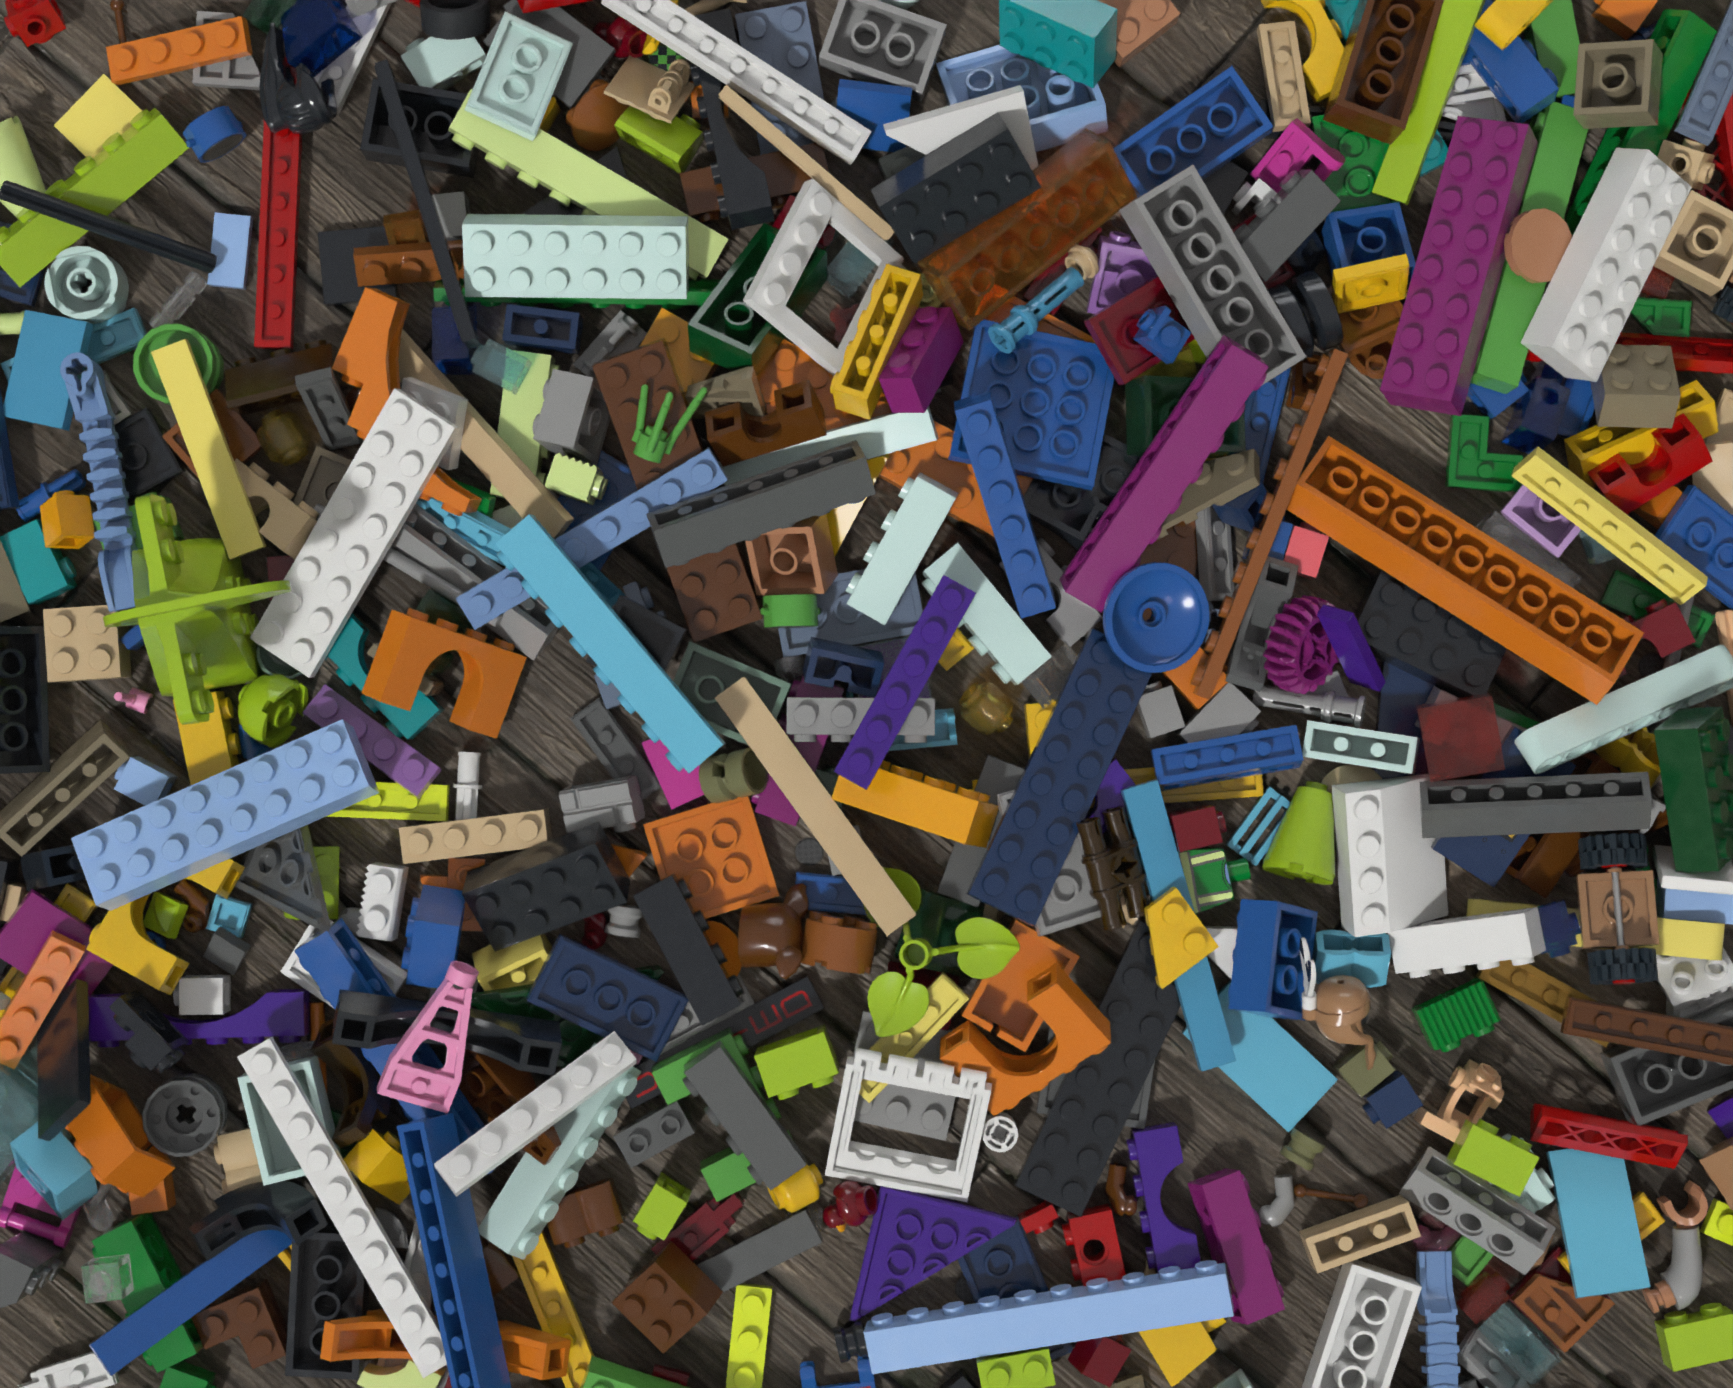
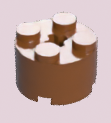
M810 911L809 918H806L801 949L803 960L801 963L815 966L816 962L821 963V966L829 970L871 974L878 935L877 923L865 921V919L843 916V918L831 916L829 913Z

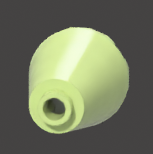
M15 116L13 119L8 118L0 122V189L2 183L8 180L45 194L46 189L18 116ZM0 199V202L16 218L17 214L24 208Z

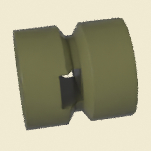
M750 747L736 750L729 754L723 753L708 757L700 764L699 782L706 798L712 803L717 804L734 800L738 797L743 798L760 794L767 786V770Z

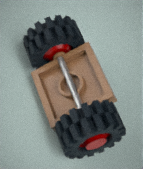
M1613 833L1580 838L1578 840L1580 870L1607 872L1576 875L1582 949L1613 948L1606 951L1599 950L1587 953L1590 984L1620 985L1658 980L1656 949H1629V947L1659 945L1653 870L1622 872L1625 869L1633 870L1648 866L1646 835L1639 833Z

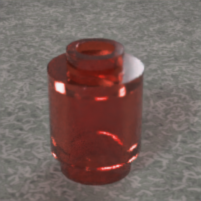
M1484 1271L1460 1294L1462 1298L1456 1304L1477 1325L1483 1319L1487 1321L1511 1298L1506 1293L1511 1287L1496 1271L1491 1276Z

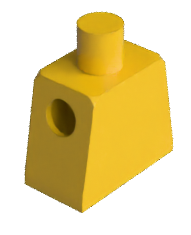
M1221 1318L1140 1331L1139 1333L1169 1384L1173 1387L1216 1351L1217 1348L1208 1333L1225 1324L1226 1320Z

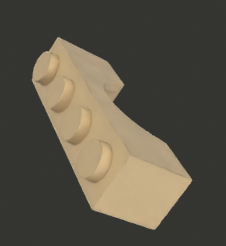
M549 808L410 825L399 828L403 864L528 849L552 840Z

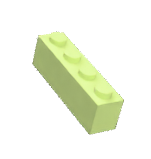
M508 350L497 434L545 486L546 473H541L543 458H549L550 451L533 439V422L537 414H540L543 406L544 385L551 378L553 369L560 370V365H555V358L552 355ZM491 483L490 495L504 498Z

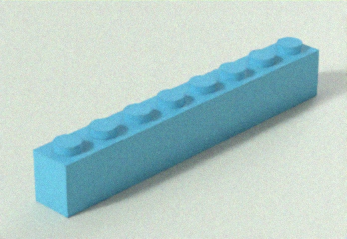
M527 515L495 542L500 549L496 554L508 570L512 571L516 568L524 577V580L521 582L522 587L534 600L540 596L549 607L544 611L548 618L557 628L563 625L573 636L569 639L570 644L582 657L588 654L597 664L593 668L596 675L606 686L612 682L621 694L617 697L619 702L630 714L636 711L645 721L641 726L644 732L654 743L659 740L662 741L669 750L665 756L679 772L684 768L690 773L725 744L722 738L534 515Z

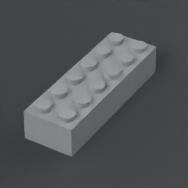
M1191 165L1119 210L1207 359L1223 335H1226L1260 356L1269 366L1263 383L1265 384L1306 358L1305 353L1194 165Z

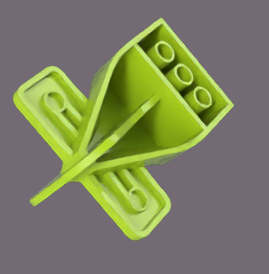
M154 494L136 497L135 508L143 544L142 549L132 551L133 590L136 608L104 616V626L139 625L159 691L162 696H173L180 723L186 725L207 722L210 717L209 713L214 712V701L210 690L250 683L264 675L257 661V643L250 639L259 623L257 615L251 613L250 602L292 591L289 580L251 585L249 578L244 579L240 557L229 559L222 538H198L175 541L172 526L177 525V517L173 504H167L163 497Z

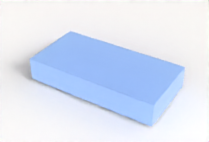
M215 212L211 253L217 256V262L213 272L208 273L207 285L246 290L253 217Z

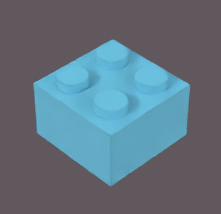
M37 1122L10 1142L14 1161L18 1171L61 1220H64L98 1193L96 1178L90 1170L93 1166L89 1159L81 1155L70 1143L72 1136L68 1130L64 1128L51 1141H46L38 1138Z

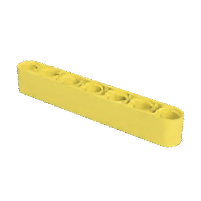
M1468 898L1466 916L1538 907L1545 944L1582 947L1579 909ZM1657 916L1659 945L1629 947V949L1653 948L1656 949V955L1722 960L1725 923L1668 919ZM1597 948V949H1605V950H1608V949H1613V948Z

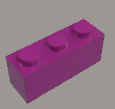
M928 306L918 308L878 379L892 413H925L964 342L951 307L935 308Z

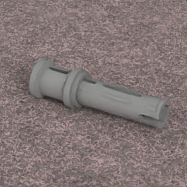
M1263 685L1260 692L1254 690L1253 704L1255 706L1320 716L1324 723H1330L1334 720L1354 724L1355 728H1361L1366 708V696H1360L1356 699L1336 695V692L1331 690L1325 692L1324 695L1310 692L1296 694L1282 690L1279 687Z

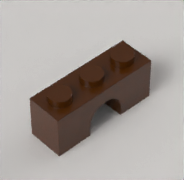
M807 380L775 390L776 410L765 416L748 414L744 411L740 402L705 412L707 440L722 466H728L827 435L824 409L810 381Z

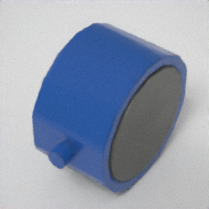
M229 106L217 107L204 113L191 122L182 133L187 140V147L192 148L201 163L210 162L224 156L236 148L246 137L242 123L236 119Z

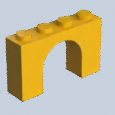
M228 859L184 879L192 880L227 899L245 867ZM150 894L114 910H109L102 923L97 924L89 936L90 943L86 950L155 989L171 995L189 963L155 944L146 933L143 924V911Z

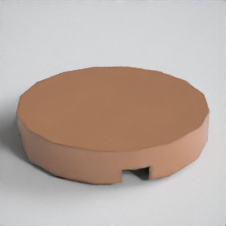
M1545 208L1524 211L1513 219L1510 224L1512 225L1510 231L1505 235V258L1510 269L1517 276H1522L1526 279L1527 282L1532 284L1549 282L1572 239V234L1567 223L1556 212Z

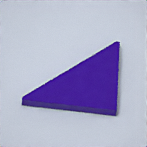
M880 1186L878 1209L873 1216L849 1320L855 1322L910 1287L1016 1224L1017 1218L931 1195Z

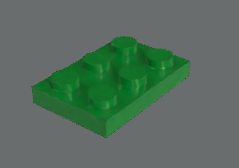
M1324 114L1310 117L1311 130L1329 147L1338 150L1345 157V163L1338 171H1333L1324 181L1329 189L1341 200L1331 212L1397 202L1372 193L1390 144L1323 120ZM1316 157L1318 167L1321 161Z

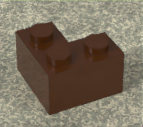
M267 1279L218 1299L191 1317L204 1349L239 1336L252 1369L286 1356L287 1326Z

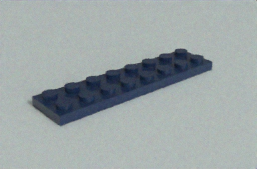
M1095 629L1089 630L966 893L1030 926H1035L1079 832L1076 823L1085 819L1152 675L1150 672L1137 670L1122 662L1111 650L1105 634Z

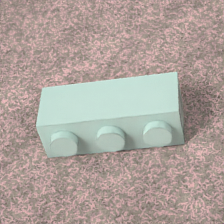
M1307 720L1302 754L1306 758L1415 775L1420 738Z

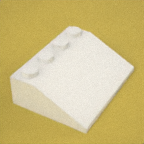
M1439 773L1332 785L1341 927L1354 937L1390 933L1448 915L1445 857L1431 848L1436 838H1422L1420 814V782L1440 781Z

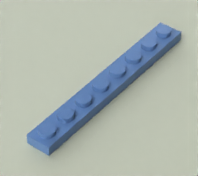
M709 447L554 540L574 564L581 568L650 527L647 513L707 493L728 481V477ZM506 567L460 594L455 599L474 630L531 596L521 585L524 577L516 568L510 571Z

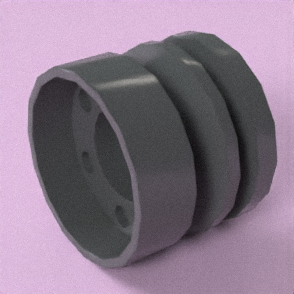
M181 1073L164 1082L147 1099L142 1113L143 1129L149 1142L160 1152L174 1157L192 1156L204 1150L224 1129L228 1118V1100L222 1088L210 1077L199 1073ZM184 1106L186 1108L190 1106L195 1107L196 1112L192 1115L193 1118L191 1116L186 1118L182 1116L181 1112L185 1109Z

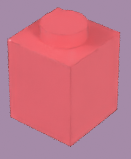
M1301 522L1299 527L1295 525L1292 527L1283 561L1299 565L1298 576L1315 579L1329 536L1321 534L1320 530L1307 522Z

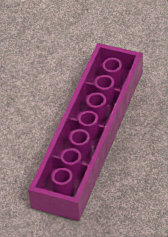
M1463 116L1457 117L1380 387V391L1390 405L1456 416L1462 415L1505 262V235L1509 233L1512 226L1510 224L1513 219L1518 216L1538 144L1529 124Z

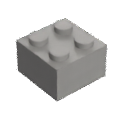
M553 369L551 378L546 381L543 388L544 402L541 412L537 414L533 422V439L554 455L561 453L564 456L568 455L570 458L574 457L578 461L582 460L584 463L588 462L591 465L597 466L611 418L599 383L593 377Z

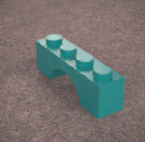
M352 613L325 660L329 657L339 667L335 672L348 686L351 687L355 684L362 691L369 673L365 662L364 648L370 630ZM419 690L411 711L379 702L364 694L360 697L364 704L374 713L380 710L387 717L388 721L385 725L400 739L403 736L407 740L414 739L445 710L432 696H426Z

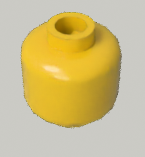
M807 1164L771 1191L768 1187L767 1189L779 1210L784 1208L788 1212L793 1213L819 1199V1185L823 1183V1179L815 1164L809 1166Z

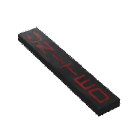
M807 975L755 1002L752 1006L662 1053L657 1062L648 1058L635 1065L634 1067L642 1072L637 1078V1085L633 1092L625 1097L631 1109L662 1094L651 1073L652 1065L729 1027L734 1036L740 1033L747 1047L750 1048L824 1009V1005L809 976Z

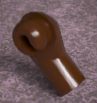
M183 879L175 887L174 892L189 905L186 919L183 920L185 929L191 933H196L199 930L205 929L208 924L210 901L190 880Z
M1109 1163L1105 1189L1114 1213L1123 1216V1214L1132 1216L1137 1210V1199L1134 1196H1126L1124 1191L1127 1165Z

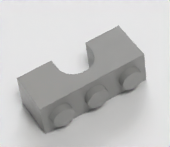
M1041 537L1037 542L1050 583L1056 589L1059 596L1056 610L1044 621L1069 648L1098 624L1103 617L1099 614L1098 610L1065 592L1059 579L1067 566L1064 565L1060 568L1051 557L1055 552ZM1002 561L998 564V567L1007 577Z

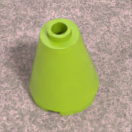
M1307 781L1305 786L1297 787L1263 859L1262 868L1264 871L1294 880V877L1306 879V883L1333 884L1335 877L1334 812L1332 793L1327 791V785Z

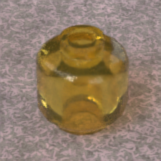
M274 410L261 419L262 425L257 430L256 438L271 462L289 466L300 461L308 454L307 448L310 445L311 437L297 414L293 412L281 413L280 410Z
M992 682L973 683L966 689L959 700L962 719L982 735H990L995 731L1002 733L1013 720V716L1010 715L1013 709L1012 699Z

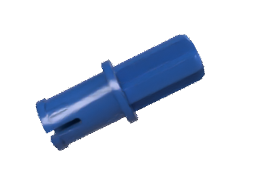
M74 469L49 484L43 482L40 484L41 488L19 500L20 508L16 507V511L25 522H28L40 514V506L50 499L55 492L69 490L76 493L85 487L86 481L80 471Z

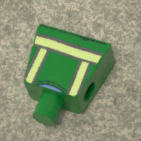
M1196 848L1178 852L1195 914L1234 899L1231 883L1251 879L1247 859L1242 858L1226 862L1223 848Z

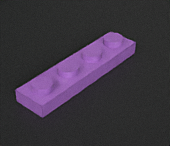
M326 684L302 712L321 728L341 719L354 727L366 760L418 799H420L441 772L439 766L399 737H396L392 732Z

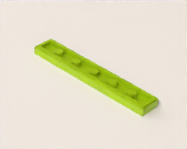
M1444 0L1406 128L1389 145L1372 193L1406 205L1409 204L1474 33L1475 23L1480 17L1486 0Z

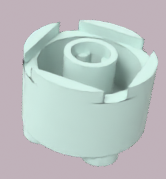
M88 246L70 247L61 251L55 257V261L45 274L44 285L50 303L58 311L69 318L92 324L109 320L114 315L124 311L129 285L127 276L117 261L101 251ZM87 279L92 281V285L85 292L82 290V287L87 286Z

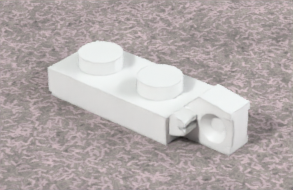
M92 1351L41 1367L30 1373L31 1381L19 1384L17 1388H105L117 1384L120 1379L117 1372L109 1376Z

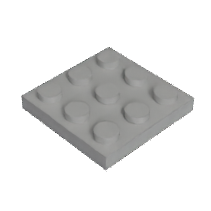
M863 1010L853 1057H855L856 1048L868 1050L880 1038L875 1033L870 1011ZM940 1029L913 1057L918 1059L917 1069L924 1070L925 1061L944 1064L940 1060V1038L953 1029L948 1031ZM888 1084L870 1103L859 1094L854 1121L946 1141L956 1097Z

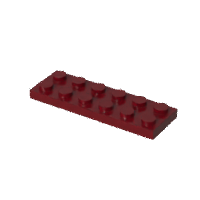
M1254 213L1231 228L1233 233L1243 224L1248 226L1257 214ZM1286 260L1263 284L1266 289L1285 282L1296 275L1288 260ZM1158 275L1083 321L1118 385L1128 383L1162 361L1133 339L1139 330L1137 323L1145 311L1167 306L1171 309L1169 316L1190 331ZM1192 333L1185 342L1184 346L1190 343L1191 341L1195 340Z

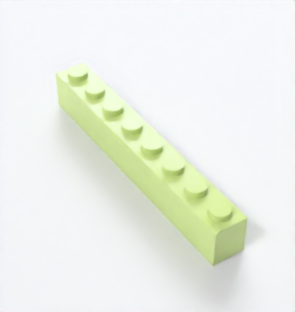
M470 89L448 129L449 132L454 134L452 141L470 151L473 146L487 153L484 159L503 170L508 165L519 172L517 178L527 185L536 188L540 184L551 190L549 197L566 207L573 203L584 209L581 215L688 216L689 278L696 281L698 276L703 279L708 277L728 238L540 128L535 139L531 141L465 111L464 109L473 90Z

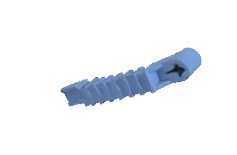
M79 352L71 353L63 359L60 373L65 381L75 420L83 426V432L79 434V439L86 444L87 452L83 454V460L90 465L91 472L86 474L87 480L93 483L94 492L90 494V500L97 505V511L92 513L93 520L99 522L101 527L100 530L94 532V537L104 544V550L98 552L99 572L109 612H117L119 610L135 608L132 551L137 550L138 547L135 545V538L137 537L131 522L133 514L129 511L128 505L129 492L126 491L124 482L126 474L122 471L120 459L123 458L117 443L119 435L115 431L114 426L116 418L106 393L103 370L98 363L87 355ZM85 366L87 368V371L82 372V367ZM82 373V378L80 380L77 377V375Z
M1452 1251L1417 1252L1416 1281L1422 1287L1417 1301V1308L1419 1314L1425 1316V1323L1418 1325V1331L1425 1332L1426 1344L1420 1346V1352L1426 1353V1365L1422 1366V1373H1427V1386L1422 1388H1461L1457 1387L1458 1373H1460L1457 1353L1460 1352V1347L1457 1345L1459 1325H1456L1458 1309L1453 1292Z

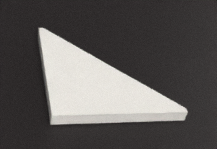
M1021 85L883 124L887 136L928 155L998 112L1042 187L1020 200V202L1042 213L1047 212L1024 91Z

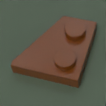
M1535 1273L1510 1298L1564 1353L1615 1304L1608 1297L1602 1295L1575 1299L1573 1285Z

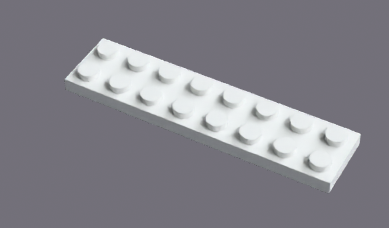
M394 388L284 580L290 581L292 591L273 597L251 635V640L308 678L315 677L460 429L458 426L403 390Z

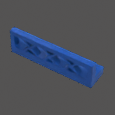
M1297 725L1151 750L1155 779L1158 780L1161 791L1296 769L1301 766L1304 760Z

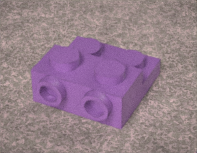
M1110 231L1109 237L1100 235L1096 254L1099 271L1092 280L1086 308L1087 313L1096 314L1157 275L1139 243L1130 241L1131 235L1119 231Z

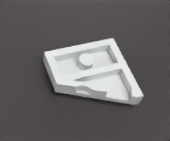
M1471 64L1461 66L1442 116L1457 120L1458 116L1506 122L1502 104Z

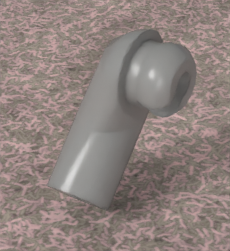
M1290 1174L1274 1176L1276 1198L1270 1205H1264L1259 1209V1218L1263 1224H1270L1271 1226L1282 1224L1294 1208L1293 1179Z

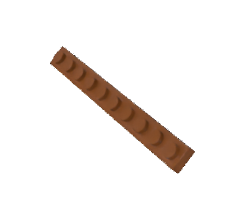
M1334 348L1329 351L1328 356L1322 354L1317 363L1314 375L1319 376L1315 389L1308 388L1303 398L1300 409L1304 410L1305 414L1301 424L1294 423L1289 433L1286 444L1291 445V449L1287 459L1280 458L1275 468L1273 478L1278 480L1273 494L1267 492L1262 501L1259 513L1264 514L1259 528L1253 526L1248 536L1245 547L1249 548L1250 551L1245 563L1239 561L1234 571L1232 582L1237 584L1232 597L1226 595L1220 606L1218 616L1223 617L1218 631L1211 630L1204 650L1209 652L1204 665L1198 664L1193 674L1191 684L1196 686L1193 693L1209 700L1212 697L1348 353Z

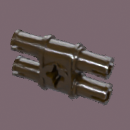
M1125 806L1112 807L1101 812L1109 838L1107 847L1099 817L1083 819L1076 823L1084 850L1081 863L1085 864L1091 886L1089 893L1093 899L1097 900L1104 930L1117 929L1127 924L1119 897L1121 889L1124 894L1129 918L1145 916L1144 908L1149 905L1144 885L1147 876L1143 872L1137 849L1138 842L1135 837H1132L1129 829Z

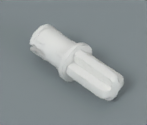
M458 751L457 784H453V788H457L455 820L477 818L478 789H482V785H479L481 753Z

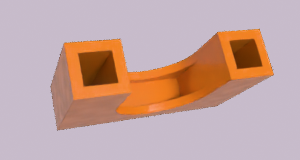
M408 607L407 613L404 614L392 609L361 693L379 702L411 711L423 675L430 663L439 655L456 650L463 662L464 679L449 721L470 731L497 739L527 657L513 652L515 645L507 641L495 638L493 644L486 642L488 635L467 628L465 634L457 632L459 625L438 618L436 624L428 622L430 615Z
M1057 963L1027 982L1028 1004L1055 1033L1052 1042L1043 1050L1023 1056L1002 1052L970 1020H967L940 1038V1060L944 1064L955 1066L954 1074L956 1077H960L962 1067L987 1072L986 1082L992 1083L987 1110L993 1116H996L1005 1109L1010 1110L1014 1108L1021 1099L1034 1091H1041L1051 1080L1063 1073L1073 1071L1080 1062L1091 1055L1100 1054L1111 1043L1110 1021Z

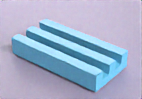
M1270 786L1265 789L1263 796H1260L1225 844L1243 858H1246L1254 866L1258 865L1268 851L1290 804L1285 797L1277 793ZM1273 798L1275 800L1273 806L1243 847L1237 844L1268 800ZM1282 806L1285 807L1286 811L1253 855L1250 854L1249 851Z

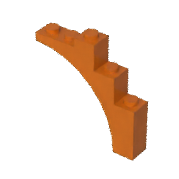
M365 287L332 366L333 370L343 374L342 381L362 388L347 425L357 429L356 435L364 440L394 388L400 389L398 362L403 325L410 306L409 303L384 291ZM438 466L419 497L426 501H430L431 497L443 502L442 509L457 516H462L463 512H477L482 500L458 485Z
M384 1309L367 1311V1316L330 1320L324 1323L321 1359L330 1362L375 1358L412 1359ZM498 1321L508 1372L539 1380L559 1378L567 1375L570 1339L511 1321Z

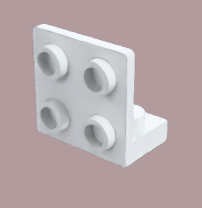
M1724 948L1722 960L1656 955L1657 981L1667 997V1015L1689 1018L1733 1000V963Z

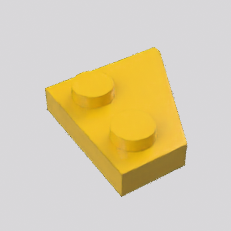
M1173 886L1144 908L1146 924L1150 931L1151 954L1154 956L1157 974L1155 979L1159 988L1164 989L1219 947L1176 887Z

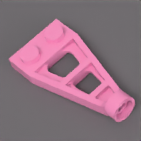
M452 961L443 982L389 1055L376 1087L377 1094L448 1114L462 1077L472 987L479 974L476 968L460 961ZM453 984L463 988L457 989L453 986ZM442 1006L458 1011L452 1032L430 1027L436 1012ZM431 1039L446 1045V1060L442 1068L437 1069L412 1061L414 1052L424 1040Z

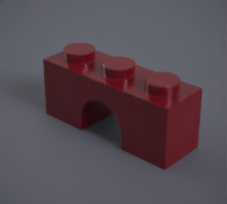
M1665 598L1646 606L1647 614L1633 620L1630 614L1622 618L1644 632L1642 638L1654 644L1661 658L1696 642L1675 601L1667 604ZM1623 668L1618 678L1627 674L1625 668Z

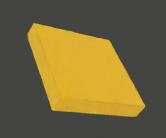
M1407 254L1334 269L1332 300L1338 314L1405 299L1409 275Z

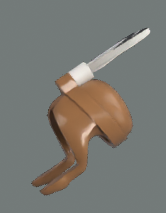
M1305 937L1300 938L1299 949L1304 976V992H1302L1303 1019L1307 1021L1314 1020L1321 1034L1330 1041L1340 1044H1352L1354 1046L1365 1045L1367 1070L1372 1069L1376 1057L1374 1040L1370 1035L1363 1033L1361 1020L1368 1015L1371 1008L1369 990L1356 977L1336 975L1320 982L1314 991L1316 966L1314 960H1311Z

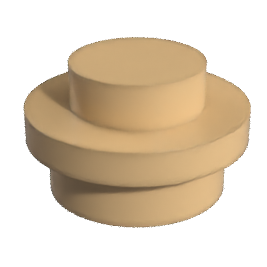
M1074 245L1069 249L1068 256L1065 258L1066 268L1073 267L1078 270L1083 280L1093 278L1098 274V258L1090 248Z

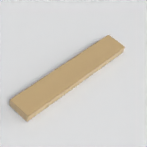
M726 84L718 94V98L808 176L818 182L880 238L889 240L895 232L887 222Z

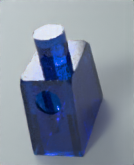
M296 0L297 2L283 13L281 25L286 59L290 65L296 67L298 64L303 63L309 67L311 75L315 77L362 38L358 27L339 0Z
M468 305L477 332V306ZM450 306L433 307L432 358L435 365L444 375H477V347L468 349L462 343Z
M1544 365L1541 375L1535 377L1526 385L1529 391L1518 399L1501 443L1530 454L1537 447L1543 450L1555 440L1571 390L1561 385L1564 376L1550 365Z

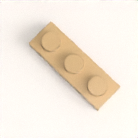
M1295 20L1259 24L1257 35L1270 118L1274 126L1272 131H1285L1296 118L1309 128L1311 120Z

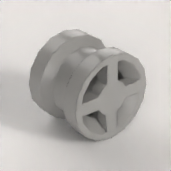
M622 904L608 910L611 916L610 922L605 925V933L640 938L641 929L638 924L643 914L638 906Z

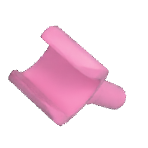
M135 687L128 694L116 692L114 695L116 701L126 702L127 708L143 714L147 713L146 705L149 699L153 698L152 693Z

